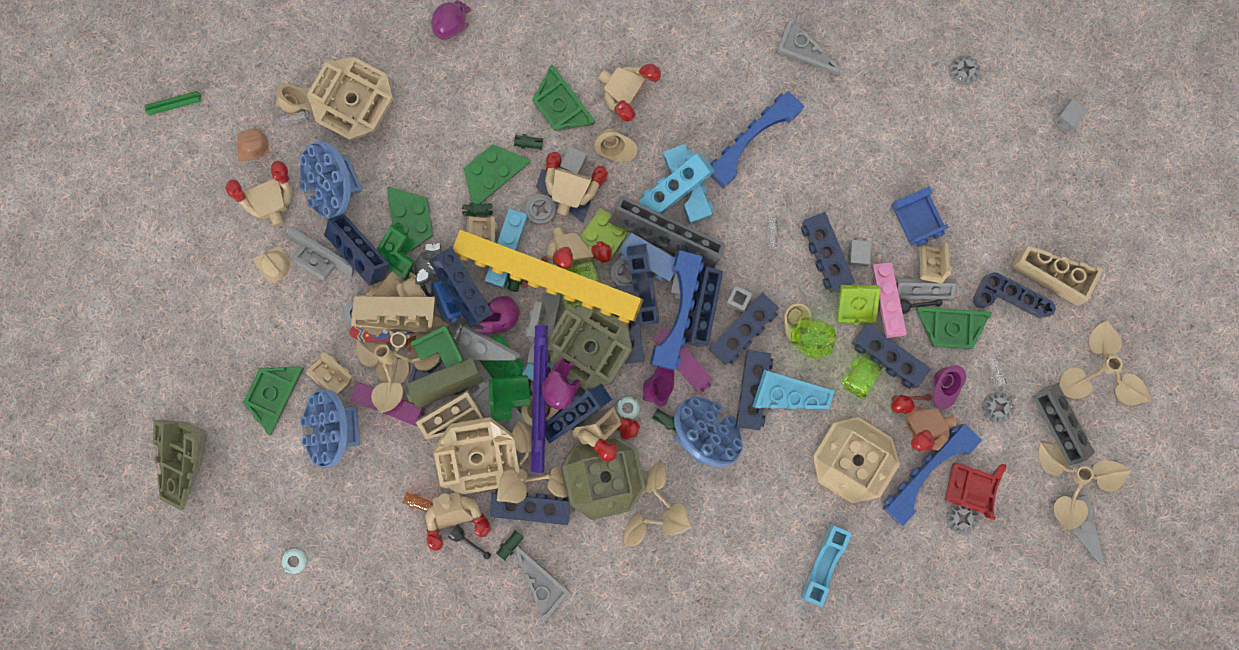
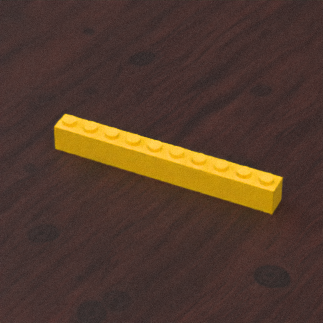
M459 230L453 246L459 259L465 261L468 258L475 260V265L483 268L486 265L493 267V272L503 275V272H507L510 274L509 278L519 282L521 279H525L528 281L527 285L539 288V285L546 287L545 292L557 295V292L564 294L563 299L575 302V299L582 301V306L593 309V306L600 308V313L610 317L612 313L619 316L618 320L628 324L630 320L636 321L644 300L463 230Z

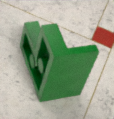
M398 222L388 228L377 250L390 264L389 269L404 279L408 277L410 272H414L412 267L415 261L400 251L409 235L400 230L402 224Z
M446 325L410 343L415 348L421 361L436 353H439L446 368L465 361L449 327Z
M527 375L489 379V406L491 418L494 421L511 420V407L531 405Z

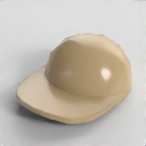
M792 303L787 306L782 318L786 336L793 343H801L809 338L812 333L811 312L806 305L801 303Z

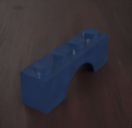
M647 244L628 246L627 261L633 280L635 296L644 299L638 313L640 326L659 323V311Z

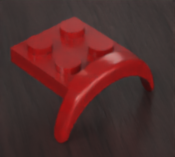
M956 462L953 463L944 500L981 512L986 518L995 520L994 502L1000 480L1006 470V465L1000 464L993 475Z

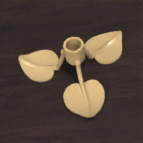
M433 316L431 332L445 325L448 326V324L443 322L441 318ZM364 327L368 333L373 335H379L384 330ZM386 329L391 335L390 342L395 347L397 353H399V348L406 344L408 338L416 336V339H419L428 334L413 332L405 335L402 332L394 333L392 330ZM395 357L394 363L387 366L392 378V384H402L409 374L408 362ZM379 361L376 368L378 378L382 383H388L385 370Z
M1109 321L1099 324L1092 331L1088 340L1089 348L1094 354L1103 353V357L1107 358L1102 363V369L1086 377L1082 369L1076 367L1069 368L1062 374L1059 382L1065 397L1082 399L1087 397L1093 390V385L1088 380L1102 372L1109 375L1116 373V382L1119 385L1115 387L1114 392L1116 398L1122 404L1133 406L1151 401L1146 385L1138 376L1127 373L1120 380L1123 362L1119 357L1112 355L1120 351L1122 340Z
M359 340L356 342V350L360 362L366 367H374L380 361L388 378V383L377 385L371 395L374 406L381 413L395 408L403 398L404 391L400 383L392 384V378L387 366L394 363L395 357L409 363L415 362V367L420 371H428L434 368L440 360L439 353L421 361L415 348L411 351L413 359H409L396 351L392 352L387 343H367Z
M515 422L511 432L514 435L515 447L518 452L525 453V455L518 463V474L514 470H508L502 474L498 486L497 501L519 503L526 497L527 491L524 483L542 479H549L548 489L551 493L562 498L568 497L561 467L552 468L550 475L527 478L526 471L520 469V466L529 456V452H531L532 428L525 423Z
M1042 442L1039 446V462L1046 473L1052 476H1059L1063 470L1073 472L1074 481L1078 484L1072 498L1062 496L1056 500L1053 506L1054 515L1065 530H1073L1079 527L1087 518V504L1082 500H1076L1083 485H1086L1092 479H1097V485L1100 489L1114 492L1123 486L1131 472L1128 467L1110 460L1099 461L1094 464L1092 469L1087 466H1082L1079 469L1067 468L1069 465L1058 444ZM1054 445L1056 449L1051 451L1050 446Z
M663 461L656 463L648 471L644 482L645 490L647 492L653 491L669 510L663 513L662 519L664 521L644 520L641 514L633 516L629 520L624 533V544L626 547L636 546L644 539L647 523L662 525L663 532L667 535H676L692 528L686 507L681 503L671 506L658 493V489L663 488L667 477Z

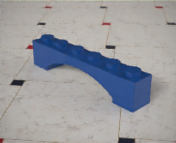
M789 91L784 95L782 93L779 94L774 100L775 104L771 108L769 106L766 107L761 113L762 117L758 121L756 119L753 120L748 126L749 130L745 134L743 132L740 133L734 140L736 143L732 147L727 146L721 153L723 156L719 160L714 159L710 163L715 170L710 177L723 189L737 176L736 166L738 159L745 147L755 136L772 125L785 121L790 123L803 110L804 105Z
M681 250L676 253L672 271L676 272L679 283L680 300L678 313L674 325L665 340L660 345L653 347L649 365L668 370H675L676 367H679L681 361L679 351L680 348L684 347L686 339L683 337L684 330L688 329L690 323L688 313L689 310L692 311L695 301L692 299L693 292H696L698 289L699 281L697 276L698 273H701L704 262H701L702 256Z
M966 424L952 427L949 431V439L940 450H936L933 454L931 452L927 454L923 459L925 463L920 468L918 466L914 468L910 473L911 478L907 482L903 481L897 487L898 492L894 496L890 495L884 501L885 506L882 509L899 525L904 526L917 512L914 509L915 500L919 489L929 474L938 465L959 453L970 454L982 441Z

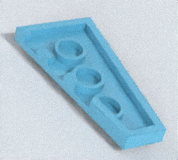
M764 370L752 407L829 409L835 391Z

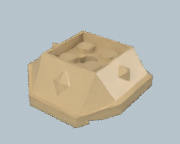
M355 57L326 61L307 93L315 121L349 141L375 132L394 100L387 74ZM352 97H357L354 103H349Z
M490 417L450 424L434 447V457L440 486L460 494L496 489L505 471L514 470L517 474L519 473L514 435Z
M860 417L832 423L812 455L817 482L850 503L880 498L900 466L892 437ZM855 455H859L861 458V463L857 466L853 463Z

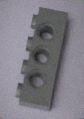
M1059 384L1046 387L1032 397L1068 465L1071 466L1088 460L1095 451Z

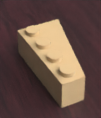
M1027 246L1019 251L1011 266L1012 269L1076 306L1088 301L1104 270L1099 267L1088 266V264L1083 262L1071 261L1063 256L1058 257L1050 252Z
M354 297L352 326L429 334L432 328L435 297Z

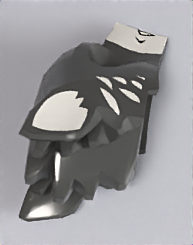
M440 243L426 244L425 252L420 254L415 261V284H420L427 297L435 295L431 284L441 281L429 263L430 259L441 253Z

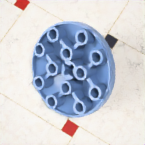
M325 141L309 144L303 154L300 155L301 180L299 186L304 193L307 190H314L315 196L307 198V204L310 208H313L324 218L341 216L348 207L350 195L360 193L363 189L353 171L354 169L348 156L342 157L334 146Z
M319 389L309 395L304 416H301L300 419L303 434L304 427H313V434L303 435L301 441L302 445L306 447L313 464L321 468H330L338 464L344 454L345 447L359 446L357 407L344 408L338 395L330 389Z
M691 397L684 400L675 411L674 424L677 435L674 439L700 465L703 463L716 467L731 465L739 458L743 447L740 431L736 427V419L728 414L721 421L717 417L723 410L720 403L701 397Z

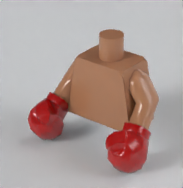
M899 395L891 403V409L895 413L906 414V425L913 437L911 446L921 453L931 449L940 450L949 439V428L957 425L953 415L943 418L940 411L936 408L916 407L913 400L908 396Z

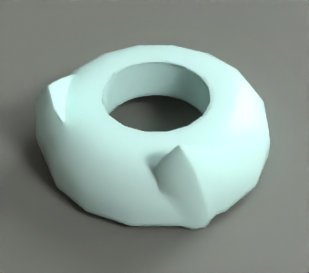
M623 396L616 401L615 410L620 418L634 419L640 412V405L638 399L632 396ZM627 402L633 405V411L630 414H626L622 410L623 404Z
M300 549L287 550L282 557V566L287 573H300L307 565V557ZM291 556L298 557V566H290L289 558Z

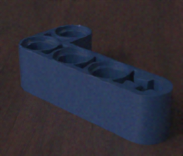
M996 272L983 277L973 296V303L978 308L992 305L996 298L999 297L1038 318L1049 317L1056 310L1055 304L1051 300ZM989 278L995 280L994 287L989 284ZM1007 287L1012 289L1011 296L1006 292ZM981 294L986 296V304L980 300ZM1024 296L1029 298V304L1024 302Z

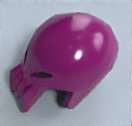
M456 0L454 3L448 2L439 5L431 19L434 35L441 40H447L466 30L469 24L465 22V13L471 11L470 7L459 0Z
M500 296L489 301L488 306L493 314L479 323V325L483 326L482 329L476 328V330L487 335L492 332L505 333L516 325L519 319L520 311L517 303L508 296Z
M564 357L554 365V369L548 374L542 384L541 391L544 400L554 409L569 407L581 382L578 379H575L572 384L567 381L566 378L574 361L567 364V362H564Z

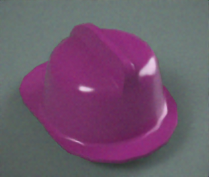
M954 365L942 368L935 373L933 378L935 387L933 401L938 408L947 409L956 401L966 381V373L962 367Z
M657 367L653 376L646 379L643 383L644 395L642 399L655 403L659 407L665 406L674 388V370Z

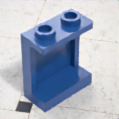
M930 186L899 199L891 205L910 245L916 243L917 246L928 242L927 238L931 236L936 239L944 235V231L949 228L948 224L944 225L930 195L933 192Z

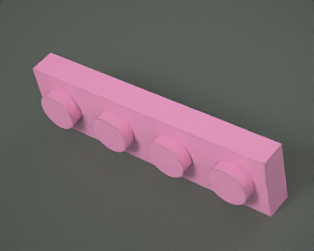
M892 262L873 264L874 282L881 289L879 306L886 338L905 336L907 332Z

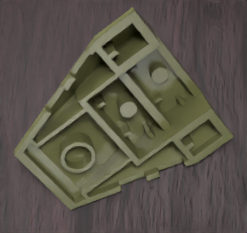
M154 420L153 444H157L158 456L155 457V462L160 463L161 475H157L160 500L178 510H184L200 469L207 441L206 431L187 422Z

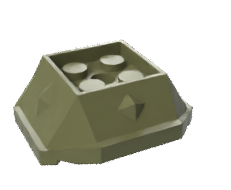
M584 306L566 309L548 338V351L553 369L554 365L563 357L565 358L564 362H567V364L574 361L567 379L572 382L575 379L580 380L579 386L586 391L595 388L601 383L603 386L612 384L633 350L628 323L618 320V317L613 314L610 317L600 313V308L593 306V309ZM594 342L596 348L593 352H589L588 345Z
M610 435L605 440L608 443L615 444L617 447V454L614 460L608 462L602 460L594 450V447L589 444L583 445L579 442L573 445L561 466L569 505L591 520L630 511L646 488L638 450L614 435ZM603 471L609 476L608 481L605 483L600 479Z

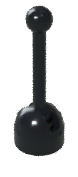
M900 299L902 313L907 314L913 307L941 306L942 300L936 299L931 302L910 304L908 300Z
M456 525L449 534L448 538L452 541L458 542L463 540L481 553L484 559L488 560L491 558L489 552L483 551L464 537V530L459 525Z

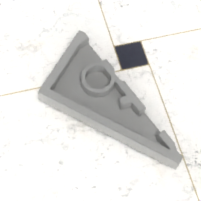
M790 17L777 53L838 75L841 69L838 68L837 64L830 60L824 54V50L809 37L805 30L802 31L795 23V20Z
M468 325L462 326L458 347L465 360L473 358V360H516L520 357L519 353Z
M1088 495L1078 496L1076 500H1082L1087 504L1088 515L1079 527L1070 531L1099 564L1104 563ZM1055 502L1049 503L1051 508H1053Z
M518 546L515 550L518 560L521 563L541 617L545 621L570 591Z

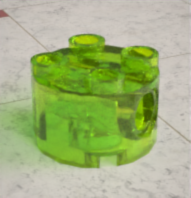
M805 317L798 324L794 325L791 332V343L799 353L813 359L828 357L832 354L836 342L835 328L813 317Z
M857 356L851 367L853 369L852 374L847 373L841 385L844 386V390L864 400L883 367L864 356Z

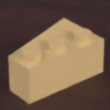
M467 389L417 419L416 424L424 437L430 439L442 436L450 424L483 419L485 416Z

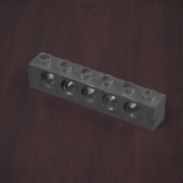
M622 195L609 220V223L675 254L681 250L702 256L701 262H704L703 267L715 268L725 247L724 243Z

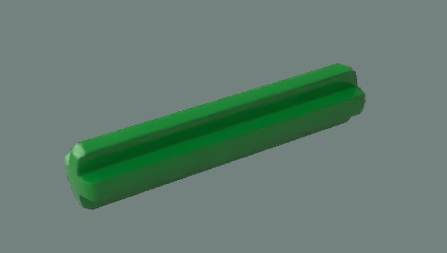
M198 91L146 104L144 108L148 115H153L198 103L201 101V96Z

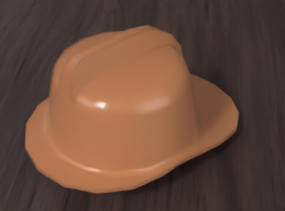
M248 129L237 134L238 161L253 160L263 157L270 152L268 149V139L261 129Z

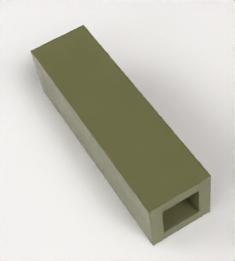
M470 358L408 383L409 392H406L409 402L414 403L418 409L483 381L473 358Z

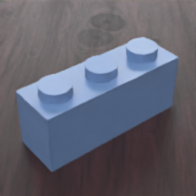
M628 232L618 250V253L621 254L620 258L628 262V246L647 244L651 272L655 273L653 277L661 282L664 279L670 281L675 273L672 271L675 258L635 234Z

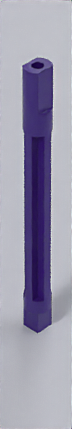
M535 325L531 472L544 473L546 401L541 390L543 381L547 377L548 325Z

